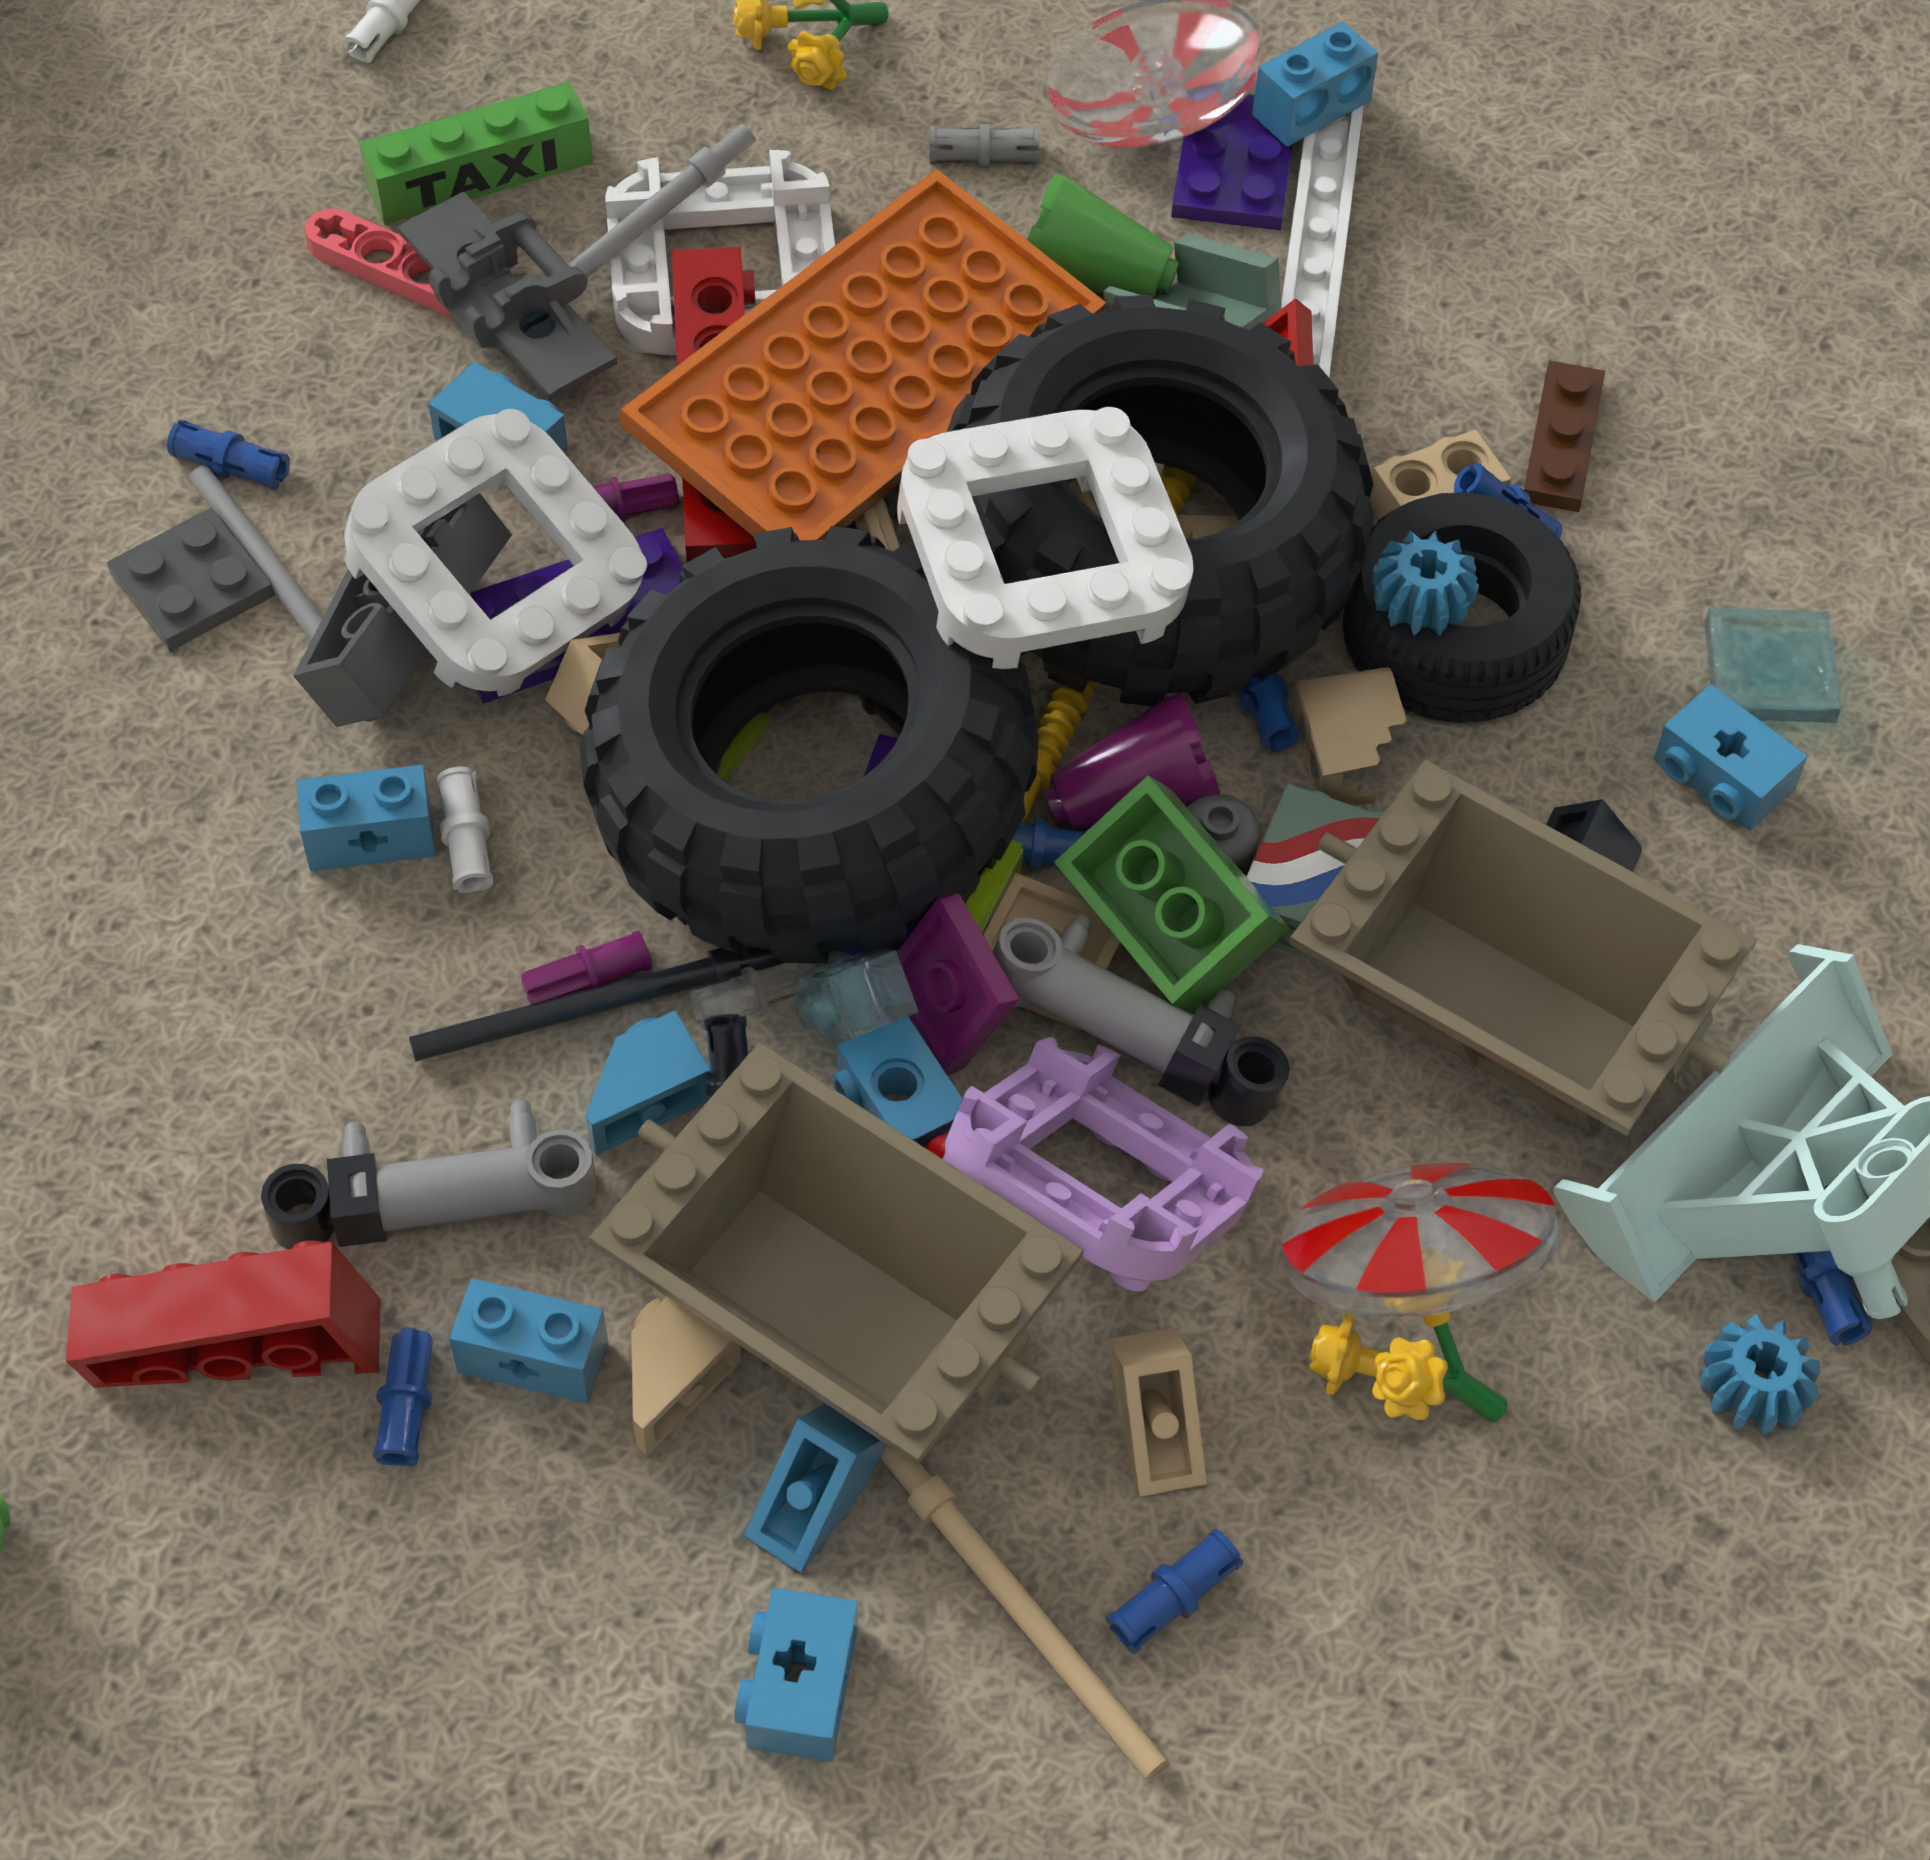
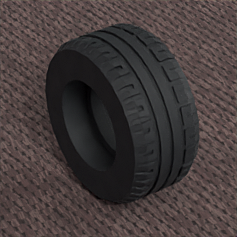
M1468 492L1439 493L1415 499L1388 512L1387 515L1377 521V524L1372 526L1356 586L1344 607L1342 627L1347 651L1352 657L1355 667L1359 669L1358 672L1390 668L1403 709L1420 716L1446 722L1464 723L1488 721L1516 713L1523 709V707L1529 706L1535 700L1540 699L1545 694V691L1553 686L1554 681L1558 679L1560 671L1565 665L1580 609L1582 594L1579 573L1574 560L1570 557V553L1563 545V542L1543 521L1517 505L1496 497ZM1436 530L1441 543L1447 544L1459 540L1462 550L1461 555L1474 557L1476 583L1479 585L1477 593L1486 596L1498 604L1509 618L1495 624L1477 627L1448 623L1447 628L1444 629L1440 636L1429 627H1422L1414 636L1410 624L1405 622L1390 627L1388 612L1376 610L1374 584L1371 582L1374 566L1382 558L1383 551L1387 548L1389 541L1403 544V539L1406 538L1409 531H1412L1421 540H1427Z

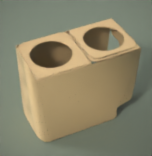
M1386 667L1297 681L1294 691L1292 716L1296 722V715L1303 714L1305 741L1303 743L1299 737V742L1313 790H1316L1311 772V750L1315 755L1318 767L1319 791L1329 795L1332 799L1350 805L1376 802L1377 795L1375 793L1360 794V783L1344 785L1342 784L1343 775L1337 773L1378 765L1380 758L1376 748L1378 745L1390 743L1392 740L1389 731L1390 726L1404 725L1407 721L1391 669Z

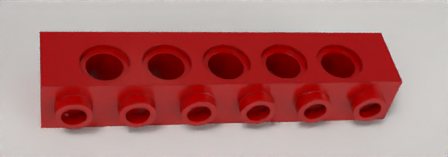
M741 247L672 250L677 366L745 315L744 305H756L754 270H742ZM682 477L687 563L715 547L724 559L757 548L755 539L749 532L725 512L717 511L719 507Z

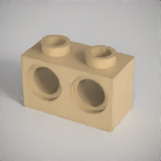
M1475 429L1456 437L1442 438L1432 446L1405 456L1391 457L1381 465L1375 466L1372 473L1374 485L1370 495L1372 510L1380 519L1387 515L1388 512L1415 499L1439 493H1455L1454 483L1457 476L1467 465L1471 464L1474 466L1475 462L1483 465L1485 469L1507 485H1510L1511 477Z

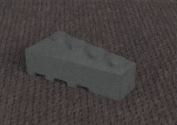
M480 493L417 532L469 595L512 536ZM348 569L293 677L336 727L361 721L371 722L384 716L429 651L367 576L363 574L355 579Z

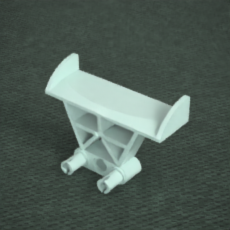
M1797 944L1788 953V958L1801 984L1730 1055L1731 1058L1723 1072L1720 1074L1714 1071L1599 1188L1562 1179L1553 1189L1569 1221L1590 1249L1608 1267L1654 1303L1696 1259L1831 1251L1838 1268L1853 1277L1863 1301V1308L1868 1316L1875 1319L1890 1318L1901 1312L1897 1302L1904 1307L1908 1303V1296L1900 1284L1891 1261L1900 1248L1930 1217V1096L1919 1098L1904 1106L1872 1078L1893 1053L1854 955Z

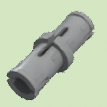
M979 123V128H935V126H930L929 162L979 161V167H990V161L1039 163V128L999 129L990 128V123Z

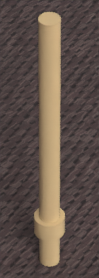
M886 1445L880 1459L910 1494L907 1503L926 1525L932 1522L1141 1775L1148 1780L1164 1768L1168 1763L1165 1756L955 1506L958 1497L939 1475L931 1477L921 1463L917 1466Z

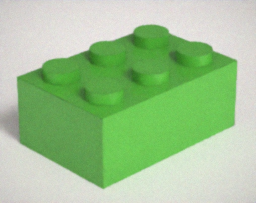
M1149 775L1054 861L1173 1005L1193 1014L1196 1013L1200 1004L1205 1006L1216 996L1219 990L1224 989L1290 929L1176 794Z

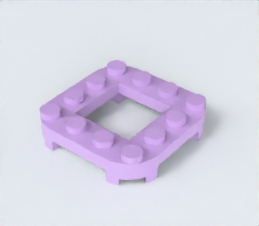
M1053 1037L1042 1039L1036 1042L1026 1065L985 1093L973 1086L968 1088L946 1138V1152L943 1160L1083 1249V1257L1109 1271L1113 1280L1123 1288L1131 1291H1144L1149 1287L1151 1281L1168 1279L1178 1274L1242 1219L1264 1169L1255 1167L1249 1157L1243 1152L1249 1138L1231 1123L1210 1138L1114 1078L1112 1074L1121 1056L1115 1051L1098 1044L1091 1057L1086 1054L1059 1049L1058 1043ZM1073 1118L1092 1130L1094 1136L1101 1142L1119 1147L1146 1164L1152 1174L1163 1180L1172 1181V1183L1152 1199L1139 1194L1123 1208H1120L1029 1149Z

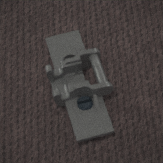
M463 191L397 227L398 233L431 268L429 282L436 295V299L481 348H497L502 355L507 353L549 400L560 396L617 364V357L568 304L585 291L588 284L587 276L579 268L570 267L536 231V222L528 213L518 212L493 223ZM520 246L548 277L538 280L532 274L518 281L509 269L518 264L517 247Z

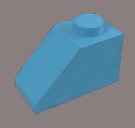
M675 1010L657 1019L646 1018L632 1025L626 1033L616 1037L586 1113L590 1146L595 1155L638 1136L641 1126L648 1119L660 1126L705 1105L711 1098V1096L706 1094L705 1078L711 1074L710 1067Z
M826 1403L798 1418L743 1536L800 1573L803 1572L866 1487L886 1444Z

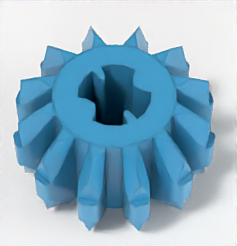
M1435 530L1427 540H1421L1412 531H1409L1406 538L1403 539V544L1389 541L1387 548L1383 551L1382 558L1374 566L1371 582L1374 584L1376 610L1388 612L1390 627L1405 622L1410 624L1414 636L1422 627H1429L1440 636L1444 629L1447 628L1448 623L1461 625L1463 619L1467 616L1468 608H1471L1472 602L1476 600L1479 585L1476 583L1474 557L1461 555L1462 550L1459 540L1443 544L1439 541Z
M1757 1313L1752 1318H1748L1744 1328L1730 1321L1728 1325L1722 1328L1718 1340H1714L1713 1343L1710 1342L1704 1352L1702 1359L1706 1368H1704L1700 1377V1389L1715 1393L1710 1403L1712 1413L1727 1411L1730 1408L1736 1412L1733 1418L1735 1431L1743 1428L1749 1418L1755 1419V1423L1763 1437L1773 1432L1777 1422L1790 1429L1799 1422L1803 1414L1802 1410L1811 1408L1817 1398L1818 1386L1814 1382L1820 1374V1361L1805 1357L1809 1349L1808 1337L1790 1340L1785 1336L1787 1332L1785 1319L1776 1323L1772 1330L1764 1327ZM1754 1371H1762L1767 1376L1766 1378L1759 1377Z

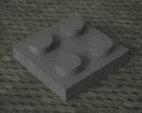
M212 508L107 561L110 575L169 652L274 596L271 582Z

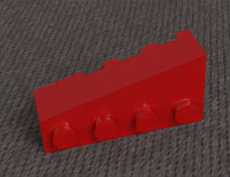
M303 1241L295 1244L292 1249L264 1254L239 1252L232 1254L227 1260L200 1265L175 1263L166 1266L163 1271L136 1276L111 1274L102 1277L95 1283L72 1286L66 1362L93 1388L187 1383L189 1370H197L205 1377L223 1381L250 1380L253 1367L260 1366L292 1369V1377L321 1376V1363L354 1362L355 1374L379 1373L381 1299L333 1242Z

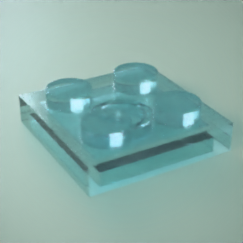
M1736 608L1708 609L1704 623L1710 681L1713 686L1760 721L1837 722L1841 711V701L1829 612Z

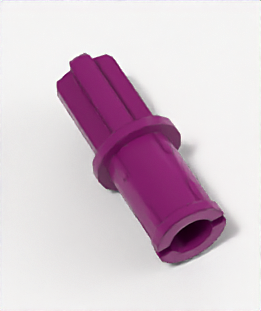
M671 474L618 483V479L615 476L610 477L611 483L593 487L623 523H626L625 515L673 507L679 502L677 483Z
M637 930L630 935L587 950L583 945L576 946V954L525 971L521 975V980L527 1000L530 1004L598 987L643 970H651L652 962L643 936Z

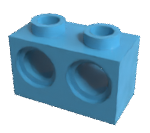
M1344 21L1334 25L1258 66L1253 116L1286 147L1296 143L1371 101L1378 52Z

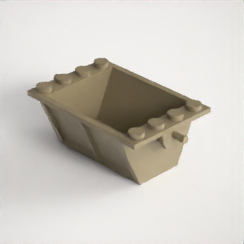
M1424 759L1358 848L1329 832H1326L1321 838L1318 849L1345 865L1291 935L1289 944L1329 966L1347 996L1356 1001L1360 1000L1458 1056L1469 1066L1479 1068L1581 1127V1130L1593 1136L1601 1123H1604L1623 1135L1628 1136L1665 1079L1667 1078L1675 1083L1684 1073L1692 1059L1720 1074L1727 1066L1731 1056L1703 1040L1713 1021L1712 1009L1754 948L1757 939Z
M761 1042L757 1044L677 1137L650 1119L641 1126L638 1137L661 1151L662 1154L588 1237L589 1244L917 1466L972 1396L982 1403H986L1003 1388L1007 1381L1030 1396L1039 1388L1042 1377L1020 1363L1030 1340L1027 1326L1083 1257L1084 1250Z

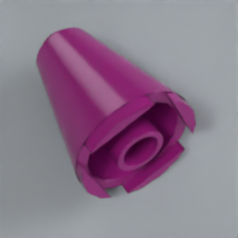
M1182 694L1172 697L1167 696L1050 774L1054 786L1043 791L1056 825L1068 821L1071 830H1089L1147 775L1171 789L1186 807L1198 798L1221 794L1210 761H1207L1200 742L1202 739Z

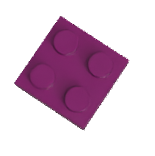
M959 893L935 900L882 971L904 1011L946 1075L954 1074L966 1067L1019 1001V997L1013 989L1008 976L1001 968Z

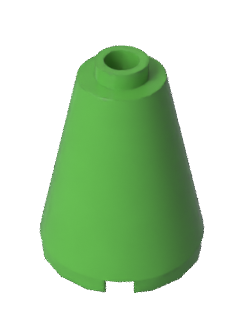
M1055 173L1039 206L1042 210L1036 225H1032L1027 240L1094 293L1104 294L1103 291L1110 286L1139 295H1152L1153 299H1155L1158 290L1169 293L1180 261L1170 258L1173 246L1068 176L1065 177Z

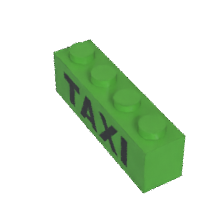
M570 82L359 142L366 186L384 225L419 215L463 191L470 199H474L593 163L589 118Z

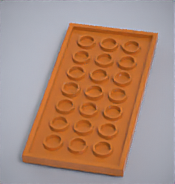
M936 168L621 408L619 425L753 537L755 533L792 527L799 540H825L831 526L846 528L901 483L902 470L910 445L917 440L928 439L947 432L954 409L966 394L970 395L972 381L1019 334L1030 336L1038 325L1046 323L1049 315L1077 304H1081L1094 315L1104 313L1107 303Z

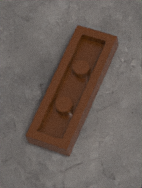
M1549 360L1524 485V491L1529 494L1530 502L1533 504L1575 512L1580 511L1605 376L1604 370Z

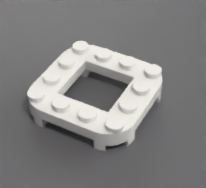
M769 150L770 166L725 169L726 174L709 188L703 185L610 259L615 322L622 336L628 341L630 348L635 352L643 354L676 355L674 297H670L664 230L775 222L783 286L835 246L830 208V187L825 173L820 172L816 174L801 164L791 162L790 151ZM658 158L638 161L637 173L622 180L615 188L608 186L605 196L608 231L681 172L659 173ZM776 290L755 291L756 305ZM744 305L745 314L756 305Z
M1104 407L1097 411L1073 410L950 431L928 439L917 440L908 449L899 490L898 520L899 524H908L939 611L936 628L948 646L955 641L963 648L975 654L993 658L992 668H1018L1020 653L1131 631L1137 632L1141 644L1151 642L1164 635L1165 627L1183 609L1193 575L1192 555L1151 452L1142 436L1130 426V420L1122 410L1114 407ZM1077 478L1082 492L1091 491L1119 563L1004 584L972 496Z
M505 409L498 414L475 418L369 482L358 493L353 502L344 533L347 551L344 560L350 573L355 579L365 574L438 661L433 673L451 688L457 682L475 690L497 691L499 697L518 690L525 677L565 652L571 640L586 638L607 623L611 628L617 624L629 608L647 567L646 558L630 530L554 440L540 427L531 423L524 413L516 409ZM507 485L574 566L490 620L417 532L490 486H493L498 491Z

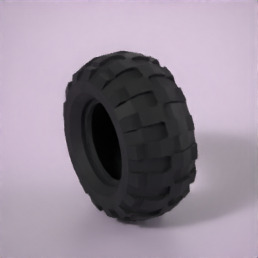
M1152 295L1115 296L1113 305H1108L1104 313L1094 315L1081 304H1077L1049 315L1046 323L1038 325L1030 336L1019 334L981 370L972 381L970 395L966 394L954 409L947 432L1073 410L1097 411L1104 407L1118 408L1126 413L1130 420V426L1142 436L1155 463L1178 468L1209 484L1224 497L1239 520L1231 527L1215 534L1195 539H1186L1193 559L1192 580L1183 609L1165 627L1162 637L1141 644L1137 632L1131 631L1020 653V656L1032 652L1041 658L1044 670L1049 672V679L1083 693L1089 681L1121 689L1120 703L1154 706L1163 700L1167 693L1188 692L1193 702L1198 704L1230 696L1232 691L1240 690L1250 681L1251 676H1256L1263 681L1272 674H1276L1316 643L1320 629L1325 630L1340 617L1356 586L1374 521L1370 502L1374 483L1361 434L1357 432L1354 418L1348 417L1345 404L1338 396L1339 389L1318 364L1299 367L1295 362L1294 352L1290 350L1291 341L1261 322L1251 330H1246L1225 321L1224 313L1226 308L1189 299L1186 310L1155 307ZM1076 478L972 496L1004 584L1119 563L1102 518L1081 502L1069 486V483Z
M837 526L830 527L825 540H799L792 527L755 533L753 535L757 548L726 559L722 557L716 547L682 565L683 572L679 574L678 586L666 595L651 589L626 617L627 622L622 626L618 639L620 647L607 648L584 712L589 722V730L584 731L580 745L583 786L607 851L621 866L629 886L658 914L669 920L676 917L684 925L688 924L691 934L697 938L751 957L755 948L771 950L777 959L781 962H788V964H828L829 951L864 945L867 956L903 944L904 940L907 939V928L921 921L937 898H947L959 893L965 902L976 891L980 883L978 872L985 867L993 870L997 860L1001 861L1026 814L1024 794L1030 790L1037 776L1039 738L1026 666L1019 660L1018 668H992L993 658L975 654L963 648L955 641L949 646L944 642L936 628L939 611L918 552L906 543H903L896 550L890 551L885 548L884 544L877 537L870 536L869 531ZM815 692L856 694L882 704L905 722L902 733L893 749L877 767L862 779L844 789L824 796L803 800L763 798L741 791L717 775L723 755L738 732L762 711L795 696Z

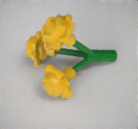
M736 0V7L733 9V23L737 27L735 31L736 36L750 39L752 47L755 50H761L763 38L768 36L772 28H787L788 22L837 21L838 26L831 34L814 36L806 31H802L797 36V40L793 39L788 44V49L792 56L790 67L798 75L800 81L806 86H823L828 90H833L837 86V82H843L847 77L843 66L845 55L840 50L841 39L852 26L885 23L888 19V8L884 2L850 4L846 0H829L837 7L836 10L787 11V6H771L768 0ZM793 0V4L797 8H803L811 3L823 5L826 0Z
M1430 1252L1426 1256L1422 1255L1427 1290L1387 1292L1384 1298L1388 1305H1397V1308L1400 1309L1408 1307L1420 1310L1425 1325L1434 1328L1445 1360L1440 1357H1434V1344L1432 1341L1424 1339L1410 1342L1402 1337L1394 1338L1390 1344V1353L1362 1346L1361 1338L1358 1332H1355L1354 1315L1347 1312L1340 1326L1321 1325L1318 1335L1313 1340L1310 1353L1312 1361L1309 1364V1369L1311 1372L1317 1373L1326 1379V1394L1334 1395L1340 1388L1342 1381L1346 1382L1355 1372L1372 1377L1376 1376L1372 1393L1376 1399L1386 1401L1384 1410L1387 1416L1391 1418L1408 1415L1415 1420H1425L1429 1415V1405L1436 1406L1444 1402V1391L1491 1422L1499 1420L1507 1409L1506 1398L1465 1372L1447 1323L1451 1319V1313L1446 1300L1453 1291L1460 1287L1459 1282L1466 1276V1270L1464 1266H1454L1451 1262H1444L1440 1255L1435 1252Z

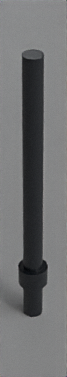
M720 947L707 951L708 958L409 1037V1042L414 1060L417 1062L713 982L716 983L717 988L742 982L743 974L788 962H781L774 956L771 950L755 948L751 957Z

